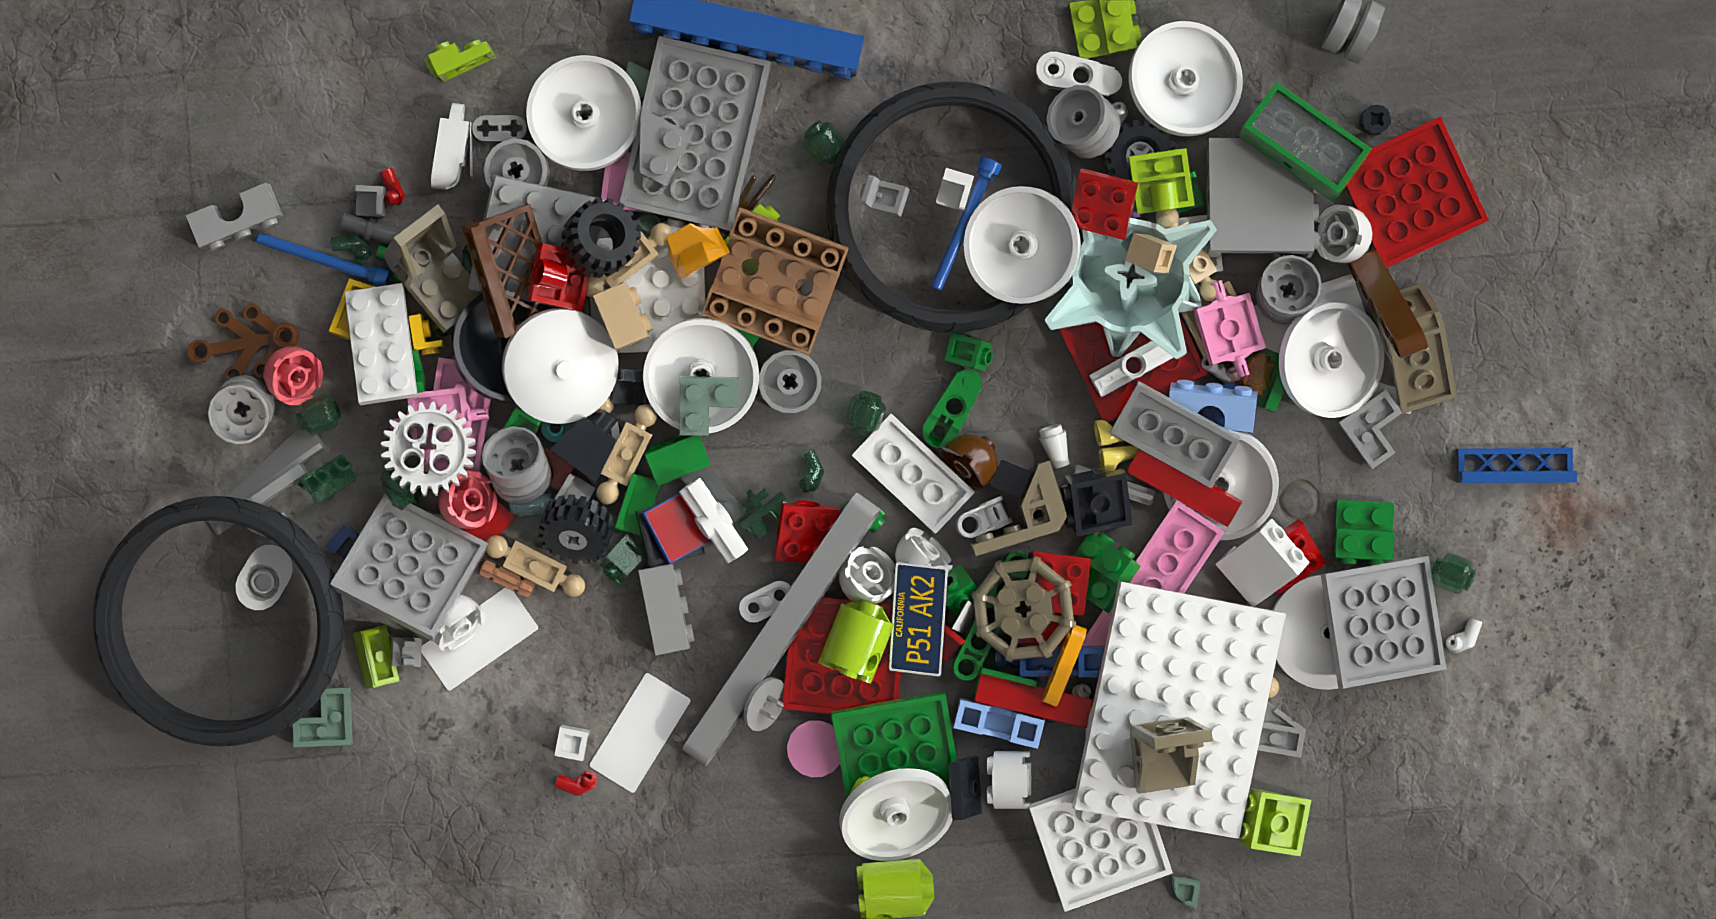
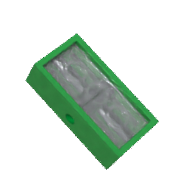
M1278 82L1274 84L1244 124L1239 135L1244 141L1332 203L1343 191L1372 149Z

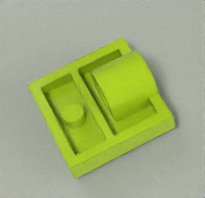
M1186 148L1128 157L1131 181L1138 182L1134 200L1136 215L1195 206Z

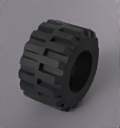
M596 198L593 202L589 200L579 207L564 225L565 229L561 233V238L565 239L561 244L562 250H568V253L565 255L566 259L574 261L575 264L572 267L576 270L579 268L584 269L582 273L589 276L593 272L595 278H601L604 274L606 277L611 276L622 269L636 255L635 252L639 249L640 243L637 241L641 238V232L636 231L639 223L637 220H632L631 216L634 214L631 210L626 212L623 209L624 204L620 202L617 205L613 204L614 199L607 198L604 202L602 198ZM589 226H598L608 232L613 243L612 250H604L594 244L589 234Z

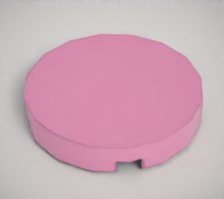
M808 720L798 725L791 733L787 744L788 758L792 766L801 774L809 777H823L838 767L840 764L834 727L830 723L821 720Z

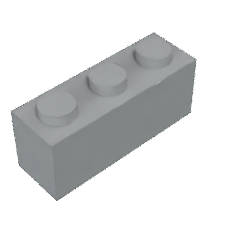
M674 563L639 570L655 655L690 649V642L695 640L692 625H686L684 614L689 613L686 596L680 597L678 586L683 585L680 568L675 569Z

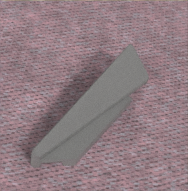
M304 422L226 497L246 499L264 505L309 474L303 463L324 450L326 446L311 424ZM208 521L217 536L235 525L234 523L224 521Z

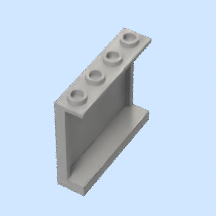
M1209 138L1206 144L1207 220L1212 221L1217 231L1207 242L1208 256L1219 257L1220 253L1306 254V258H1311L1314 249L1319 248V232H1314V221H1318L1319 206L1314 204V193H1317V191L1242 138Z

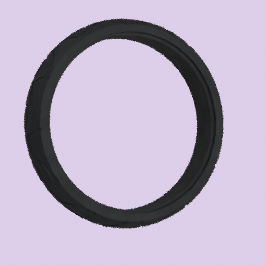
M949 81L913 87L885 100L868 113L852 130L837 155L829 178L826 200L827 225L831 241L849 247L842 266L844 273L864 298L877 309H880L895 320L922 330L944 333L972 332L1000 324L1018 315L1032 305V303H1011L998 299L984 306L971 309L942 310L909 301L884 285L864 262L853 238L849 220L850 187L855 170L867 148L890 125L919 110L938 106L971 107L1000 117L1027 138L1038 152L1046 167L1053 195L1062 201L1070 212L1076 186L1072 168L1061 144L1051 135L1046 123L1026 105L1010 95L980 84Z
M226 496L196 497L176 502L157 510L140 521L117 545L105 565L96 590L93 607L94 639L99 659L111 685L126 705L146 723L163 733H167L171 737L189 743L218 747L242 745L271 737L283 731L286 727L291 726L304 716L320 699L332 679L342 650L345 622L342 596L330 586L335 574L327 558L314 540L302 528H299L295 522L276 510L250 500ZM198 521H224L239 524L255 530L275 542L292 558L302 572L313 596L317 615L315 652L306 676L288 700L277 708L242 720L226 721L199 717L175 707L151 688L137 670L128 651L123 633L122 604L129 576L140 556L150 544L169 529Z

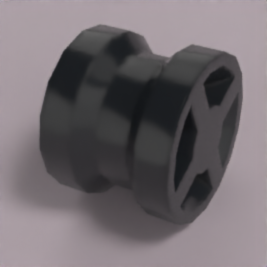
M1372 105L1360 115V127L1367 134H1380L1390 126L1391 114L1382 105Z

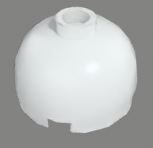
M1333 205L1319 216L1317 221L1320 223L1318 227L1319 248L1317 251L1321 257L1332 262L1350 263L1365 254L1372 241V228L1364 213L1351 206Z
M909 529L897 544L895 552L896 563L945 567L948 569V572L952 569L953 565H948L952 560L947 551L933 537L930 538V542L921 535L924 531L921 529Z
M858 547L842 564L839 570V583L844 594L853 602H860L863 599L870 603L878 604L894 592L895 574L893 570L896 567L890 557L876 547H871L870 549Z
M460 595L433 640L434 643L442 651H444V647H448L451 651L464 645L476 634V631L472 629L479 622L481 626L484 623V611L470 597Z

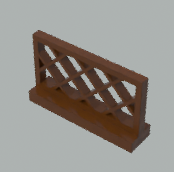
M525 204L476 223L470 222L461 226L496 336L503 338L515 335V330L522 322L531 317L534 312H541L536 309L539 302L533 301L531 306L519 301L525 286H529L528 280L532 273L536 251L531 260L519 255L526 239L534 243L535 249H537L538 243H542L531 204ZM525 213L527 225L523 233L512 228L511 225L516 215ZM492 224L503 227L497 242L488 239L485 227ZM508 231L521 236L514 252L502 246ZM500 249L512 255L505 270L497 267L495 261ZM517 258L529 263L522 279L510 273ZM508 276L520 282L514 297L507 295L504 290ZM519 304L529 309L524 321L515 324L512 313L516 305Z

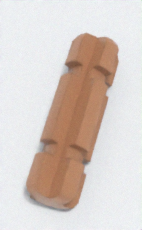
M488 560L482 564L479 571L480 576L488 580L491 577L494 579V583L513 592L516 589L518 590L517 594L526 598L531 595L534 589V582L526 578L523 581L520 579L521 576L501 566L498 569L496 564Z

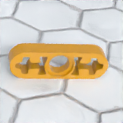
M1075 625L1067 633L1044 690L1042 702L1055 707L1058 705L1087 632L1086 628Z

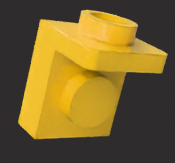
M421 314L409 316L414 349L422 350V355L439 353V348L445 347V341L427 342V337H431L429 320H424Z

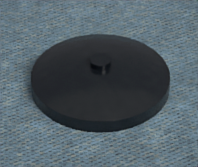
M481 294L463 309L455 322L451 338L454 364L466 384L481 396L496 402L515 403L507 391L502 372L503 354L510 337L503 338L495 335L483 295ZM519 300L529 306L532 304V302ZM519 304L516 305L512 313L515 324L524 321L529 309ZM538 304L536 309L544 311L552 308L547 305Z

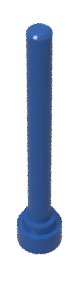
M981 156L976 166L978 168V179L931 284L937 290H942L964 240L967 224L978 207L989 180H993L994 176H998L1002 167L1001 164L989 158Z
M258 233L256 237L257 244L367 279L368 283L373 284L374 287L389 284L392 270L379 266V268L373 267L370 269L263 233Z

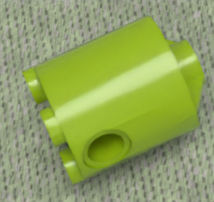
M863 599L860 602L841 603L818 663L831 669L835 668L840 673L851 678H858L871 683L894 627V624L886 616L883 607Z
M920 859L862 863V866H857L859 890H864V894L859 895L861 918L891 919L924 916L934 900L933 875Z

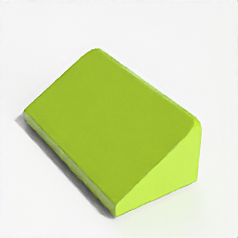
M387 625L353 633L365 688H374L398 682L397 668L390 665L391 642Z

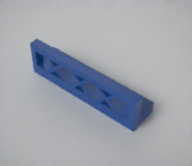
M1573 448L1457 449V483H1577V471H1573ZM1464 454H1475L1483 464L1476 471H1464ZM1481 454L1492 455L1486 460ZM1498 454H1504L1512 462L1504 471H1497L1490 464ZM1510 454L1520 455L1516 459H1514ZM1526 454H1532L1540 461V464L1533 471H1526L1518 463ZM1538 454H1548V455L1543 459V458H1542L1540 455H1538ZM1554 454H1565L1566 471H1555L1547 463ZM1487 466L1491 471L1482 470ZM1514 466H1516L1520 471H1510V470H1511ZM1543 466H1545L1549 471H1539V470H1540Z

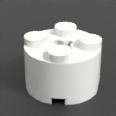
M994 751V755L987 758V774L992 775V785L987 787V803L993 804L994 809H1029L1031 802H1025V797L1031 796V763H1025V757H1030V751Z

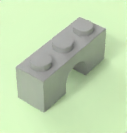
M263 183L239 193L244 208L241 216L234 221H225L215 205H210L186 215L198 247L202 249L208 248L209 252L225 246L224 241L232 237L237 241L250 236V230L261 226L263 230L278 224L277 219L283 217L271 185Z

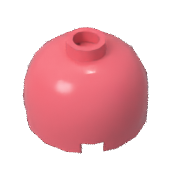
M286 346L275 351L268 358L264 366L263 378L266 388L276 399L288 405H300L313 397L311 394L316 387L320 388L323 379V368L321 361L310 351L298 346Z
M469 470L466 471L468 474L467 478L460 475L457 477L459 486L450 482L448 484L449 492L447 493L442 487L438 495L440 513L448 523L456 528L473 529L480 527L493 518L497 509L496 492H492L489 486L490 480L480 472Z

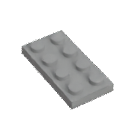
M1140 381L1110 433L1211 489L1241 438Z

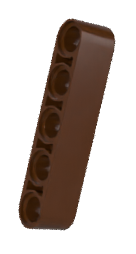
M1375 249L1367 251L1359 259L1348 263L1354 281L1397 356L1401 359L1428 348V343L1420 324Z

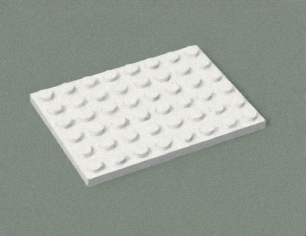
M1118 581L1072 808L1239 839L1286 614ZM1189 717L1212 730L1213 741L1204 742V747L1198 748L1199 760L1195 785L1141 794L1136 792L1130 741L1131 725Z

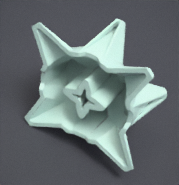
M1130 218L1125 240L1082 230L1084 242L1080 247L1076 269L1068 281L1073 286L1046 317V324L1050 330L1097 322L1103 326L1111 355L1115 357L1122 356L1140 332L1174 358L1182 357L1187 351L1179 312L1193 311L1200 308L1202 300L1189 275V265L1217 229L1211 220L1165 229L1156 223ZM1134 233L1148 234L1177 245L1169 273L1152 272L1126 261Z

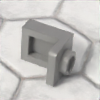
M869 175L867 182L862 185L860 191L861 203L871 210L901 217L910 189L906 186L881 181L875 176Z

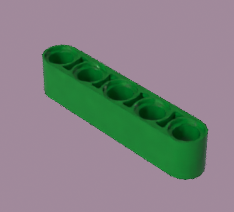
M1012 551L1006 555L1003 562L1010 561L1014 556H1021L1023 559H1029V557L1021 551ZM1029 571L1012 572L1009 575L1013 581L1025 580ZM1002 577L987 595L994 597L998 595L996 588L999 583L1004 582ZM985 601L986 609L994 607L993 603ZM976 617L964 639L965 642L961 645L953 661V671L962 680H971L976 677L991 648V645L987 642L981 649H976L971 645V638L977 632ZM1000 627L993 629L992 632L997 635ZM963 659H970L974 663L973 671L966 675L961 674L958 671L959 662Z

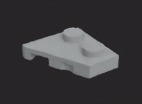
M642 109L640 116L639 172L667 186L693 135Z
M1267 702L1258 750L1301 758L1306 729L1270 702Z

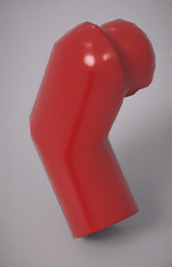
M393 167L379 173L388 191L385 193L384 199L389 206L401 205L405 200V194Z
M585 771L574 779L559 774L554 787L575 796H581L594 789L597 785V776L592 771Z

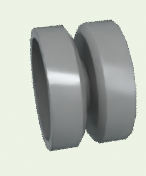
M1341 0L1327 28L1321 48L1336 53L1347 39L1344 58L1359 64L1378 32L1385 11L1384 5L1373 0L1365 5L1360 15L1358 13L1362 0Z
M1075 85L1060 92L1050 104L1046 118L1048 130L1054 139L1069 152L1081 158H1093L1102 155L1111 148L1119 135L1121 125L1119 113L1114 106L1097 90L1086 85Z
M514 138L502 141L492 148L486 157L484 174L486 183L490 188L493 175L548 186L550 168L548 160L537 146L527 140ZM517 167L523 169L520 171L521 177L519 178L513 175V170Z
M784 350L772 355L764 363L759 373V389L763 399L771 408L782 413L796 414L807 410L817 400L821 391L822 377L817 364L808 355L799 351ZM787 377L795 378L796 384L794 387L788 388L785 385Z

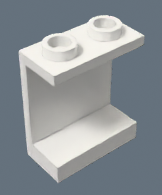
M1270 519L1251 538L1237 548L1234 546L1228 550L1216 563V566L1248 603L1255 607L1297 577L1309 564V561L1303 552L1288 538L1284 530L1273 519Z

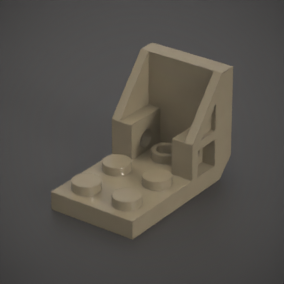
M436 205L396 235L383 255L388 267L442 332L445 333L455 325L463 309L472 300L481 295L482 292L468 288L470 273L453 254L457 247L446 214L439 205Z
M1423 283L1402 289L1400 292L1425 334L1428 348L1400 359L1369 307L1373 321L1380 333L1383 349L1391 362L1398 404L1402 414L1457 397L1445 326L1439 309Z
M1050 461L1035 464L1024 496L1018 504L1025 527L1021 528L1020 524H1014L1002 528L1003 534L993 536L991 532L976 536V542L970 543L973 555L985 554L1060 530L1067 515ZM1036 510H1040L1042 517L1034 519L1033 513Z
M1189 717L1131 725L1130 741L1136 792L1141 794L1195 785L1199 760L1198 748L1204 747V742L1213 741L1212 730Z

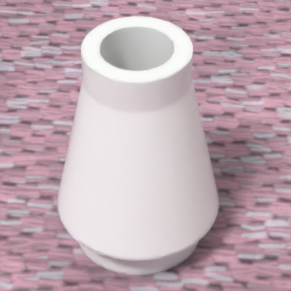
M1061 424L1047 426L1039 430L1040 437L1038 439L1052 462L1053 468H1061L1070 464L1066 430L1062 429Z

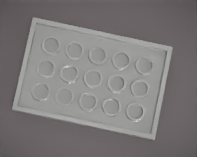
M659 36L642 109L691 133L693 136L667 186H664L639 172V117L637 134L631 151L620 203L624 204V207L731 231L738 209L772 62Z

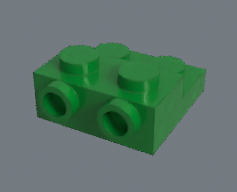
M1335 500L1332 557L1340 558V563L1357 564V559H1368V565L1386 563V560L1393 561L1394 503Z
M1099 532L1097 536L1092 533L1087 535L1074 556L1091 560L1086 599L1109 614L1114 606L1118 581L1130 583L1141 566L1132 560L1135 556L1134 553L1122 545L1117 550L1111 546L1114 540L1102 532Z

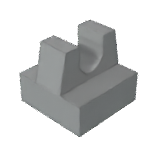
M391 637L390 665L421 667L422 638Z

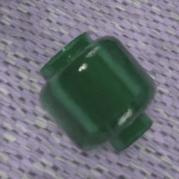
M819 120L803 133L805 137L803 147L815 162L825 163L828 161L830 164L835 162L845 139L831 122L822 123Z
M860 391V394L852 396L845 415L846 422L852 426L851 430L860 435H868L869 432L879 430L886 412L885 403L882 402L880 395L869 391Z
M319 394L300 404V413L296 414L300 428L302 430L307 429L311 435H319L335 429L338 425V420L342 418L337 401L334 397L329 398L326 394Z
M1450 552L1443 559H1436L1431 573L1436 575L1435 585L1458 595L1464 590L1469 591L1475 578L1476 570L1473 569L1471 560Z

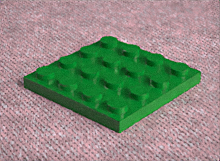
M945 691L831 711L846 798H848L854 784L860 777L868 776L872 778L887 771L905 768L920 769L933 773L945 782L950 791L948 764L949 762L956 761L957 758Z

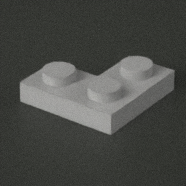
M1385 389L1367 401L1358 410L1338 422L1370 469H1374L1395 454V451L1379 429L1402 414V411Z

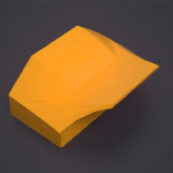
M690 223L666 237L669 246L668 256L680 280L730 253L717 227L704 229Z

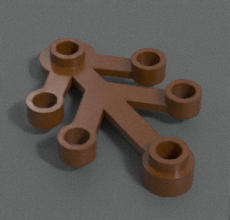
M250 304L244 308V318L251 322H257L270 332L258 335L236 320L229 310L222 309L215 315L216 323L219 326L229 328L242 338L211 344L205 340H194L189 344L187 353L192 361L204 363L210 359L211 355L243 350L234 365L225 371V378L229 380L231 379L229 376L231 370L236 369L239 372V376L244 375L243 371L259 348L272 345L264 359L257 362L253 367L254 374L259 378H263V375L258 373V367L261 364H266L268 358L275 351L286 346H297L300 341V332L292 323L282 322L277 324L264 315L259 306ZM250 308H255L258 312L257 316L253 319L248 316ZM222 313L229 315V321L225 324L219 320ZM284 331H288L291 334L288 342H284L281 339V334ZM199 346H203L206 349V353L202 357L196 354V349Z

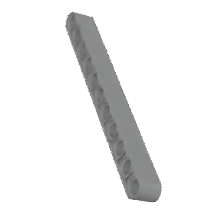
M858 493L852 497L682 748L684 752L705 767L710 763L743 715L749 695L760 682L769 677L839 574L844 561L856 549L881 511L879 507Z

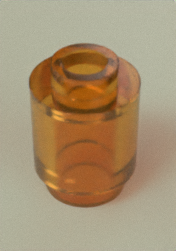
M1254 352L1253 357L1248 356L1246 358L1250 374L1241 377L1240 383H1243L1242 386L1250 387L1252 391L1258 392L1257 395L1264 396L1265 389L1268 390L1275 365V363L1270 362L1271 356Z

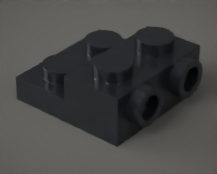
M1124 469L1095 474L1091 470L1065 476L1066 484L1060 487L1063 501H1068L1069 510L1065 511L1067 515L1065 523L1067 528L1071 527L1077 537L1132 525L1127 475Z

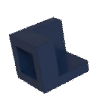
M344 524L325 547L333 554H338L345 560L360 534L348 524Z

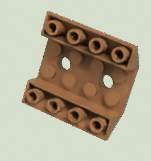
M739 207L727 244L730 253L723 256L701 315L810 355L849 247ZM746 259L755 260L758 264V271L752 274L745 272L742 266L743 261ZM801 279L809 280L813 287L812 291L806 294L799 292L796 286L797 282Z

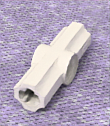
M1150 341L1092 373L1089 377L1099 395L1103 397L1172 359L1173 356L1153 341ZM1130 357L1137 358L1141 364L1140 370L1135 374L1128 372L1126 369V361Z
M701 478L696 479L679 491V494L694 514L697 526L707 539H711L726 563L737 559L748 550L732 526L733 522L728 512L719 502L715 501Z

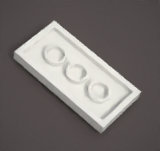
M399 283L345 292L359 404L366 405L418 397L403 284Z
M892 414L852 454L861 465L935 534L975 493Z

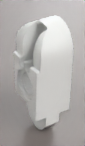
M1060 52L1044 54L1036 65L1038 81L1042 86L1049 89L1063 91L1075 85H1086L1097 90L1102 96L1109 97V95L1116 93L1122 85V77L1115 70V67ZM1050 64L1058 67L1057 74L1052 75L1049 73L1048 66ZM1076 69L1085 70L1088 74V81L1085 83L1076 82L1073 72Z
M452 103L449 119L440 118L431 175V188L442 190L454 188L460 182L463 167H466L470 133L469 122L464 121V104Z

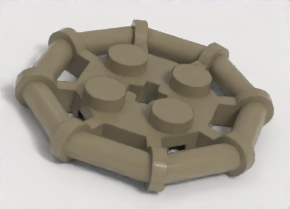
M1035 556L1033 559L1007 562L999 560L995 562V567L977 590L972 591L971 594L974 600L977 632L975 633L977 637L984 639L1005 656L1006 661L1009 662L1016 659L1044 656L1049 658L1053 656L1052 652L1069 630L1076 625L1073 617L1070 592L1072 584L1043 563L1041 557ZM1030 571L1029 579L1013 581L1009 575L1012 572ZM1039 573L1056 588L1048 591L1046 588L1044 589L1036 581L1037 574ZM1002 577L1006 585L996 597L987 595ZM1058 593L1062 616L1054 614L1052 597ZM985 601L994 604L996 621L988 625ZM1020 601H1025V604L1032 608L1031 611L1027 612V617H1022L1021 613H1017L1016 607L1020 606ZM1051 621L1060 623L1046 641L1042 635L1045 628ZM1000 627L1005 633L1009 634L1012 637L1010 646L994 634L992 630ZM1035 637L1039 643L1038 646L1017 648L1019 639Z

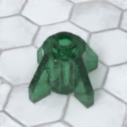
M385 469L380 480L382 481V489H384L392 505L400 510L405 509L410 503L418 506V499L422 495L421 488L418 487L414 494L410 492L411 484L402 489L400 487L401 477L394 481L391 479L395 469L387 471Z

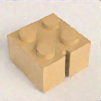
M625 282L593 295L617 351L650 339L648 332L652 331L653 328L647 314H640L637 305L642 304L634 286L629 287Z

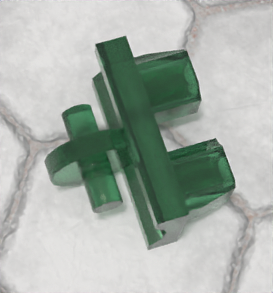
M340 454L327 464L302 478L298 485L306 490L318 505L324 500L332 499L338 491L356 481L357 475L351 470L352 464Z
M751 489L746 491L750 499L742 507L746 512L755 506L758 510L740 522L744 530L748 528L757 539L771 531L762 517L771 511L779 522L781 502L786 503L784 500L787 499L782 492L763 505L761 501L769 496L765 489L756 495Z

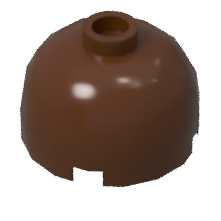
M967 433L958 435L941 452L944 463L955 474L958 470L965 476L964 482L974 490L981 491L993 479L998 468L997 455L994 451L995 445L985 436L981 438L978 435Z

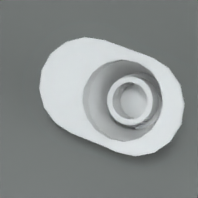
M263 545L257 548L250 555L236 581V594L239 601L247 608L264 610L273 606L287 586L293 572V565L290 556L281 547Z

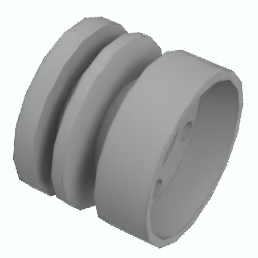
M1294 255L1279 257L1268 265L1258 282L1255 293L1257 306L1262 314L1272 322L1283 325L1291 324L1296 317L1311 310L1319 299L1322 288L1320 274L1315 266L1305 258ZM1285 288L1291 290L1288 298L1283 297Z
M248 375L234 376L223 383L210 402L208 410L210 425L216 435L226 442L234 444L250 443L262 435L273 418L275 410L274 396L260 379ZM241 401L244 405L249 404L250 407L247 412H245L244 408H238Z
M523 427L501 429L493 434L484 445L482 452L483 465L490 477L494 490L500 498L510 503H526L541 496L548 488L552 477L551 467L544 454L541 442L534 432Z

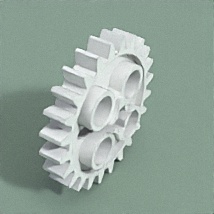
M420 402L418 411H415L409 405V414L407 416L400 411L398 412L401 420L399 423L393 420L389 421L394 430H384V435L390 441L381 442V446L389 449V451L384 452L381 456L382 459L391 460L385 465L386 471L395 469L391 479L394 481L401 477L400 487L402 489L411 484L410 492L412 494L416 492L418 487L421 488L423 496H426L428 489H432L435 496H438L439 487H443L448 493V484L450 482L459 486L457 477L459 475L465 478L468 477L464 467L474 466L473 462L468 459V457L476 456V451L468 448L476 444L474 438H467L473 432L472 428L463 429L462 427L466 423L465 417L456 420L457 410L447 414L446 404L440 410H436L435 402L431 403L429 409H425L424 404ZM433 424L434 430L431 441L433 448L436 450H431L429 473L424 474L426 454L422 448L427 447L428 426ZM414 427L424 430L422 437L417 440L408 437L409 431ZM442 430H449L453 433V436L448 442H440L437 440L438 433ZM415 455L421 459L420 464L415 468L405 466V461L409 456ZM440 458L447 459L450 462L449 467L444 471L436 470L434 468L436 460Z

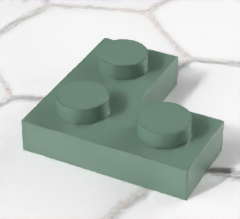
M680 376V435L709 436V407L738 408V377Z
M351 687L325 689L321 696V717H301L293 724L294 747L344 746L353 744Z

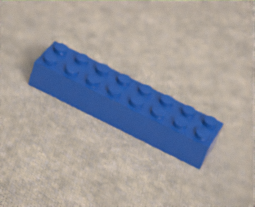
M634 0L629 19L632 28H635L636 33L653 37V33L663 34L666 38L679 41L682 39L691 40L692 44L705 47L710 45L719 46L722 51L737 54L738 51L748 53L749 57L757 59L774 58L777 61L776 64L793 67L794 63L805 65L806 71L822 73V69L833 71L834 77L850 79V75H857L864 36L700 0Z

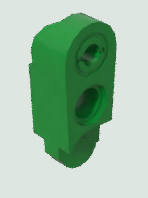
M965 369L960 373H956L924 422L922 436L931 447L944 448L951 440L957 437L983 387L981 386V377L975 370ZM951 398L958 399L962 404L961 412L957 415H952L946 410V403ZM936 426L944 428L945 433L943 436L937 437L934 435L933 430Z

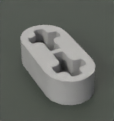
M485 115L475 120L472 130L475 137L480 141L492 143L514 138L523 140L528 133V126L523 118L516 115ZM484 121H488L490 126L498 127V131H490L488 137H484L483 133L478 131V127H482ZM512 121H517V124L522 126L523 129L517 132V136L513 137L510 131H502V127L512 126Z

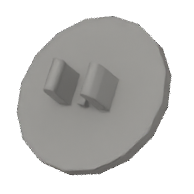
M774 677L764 679L749 695L744 709V721L749 729L753 731L767 729L780 715L784 706L782 703L784 683L780 679Z

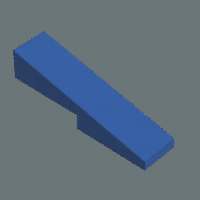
M1018 645V648L1038 645ZM1058 645L1052 652L1053 656L1049 658L1044 656L1018 659V674L1020 677L1050 676L1062 645ZM1082 645L1070 675L1099 677L1105 646Z

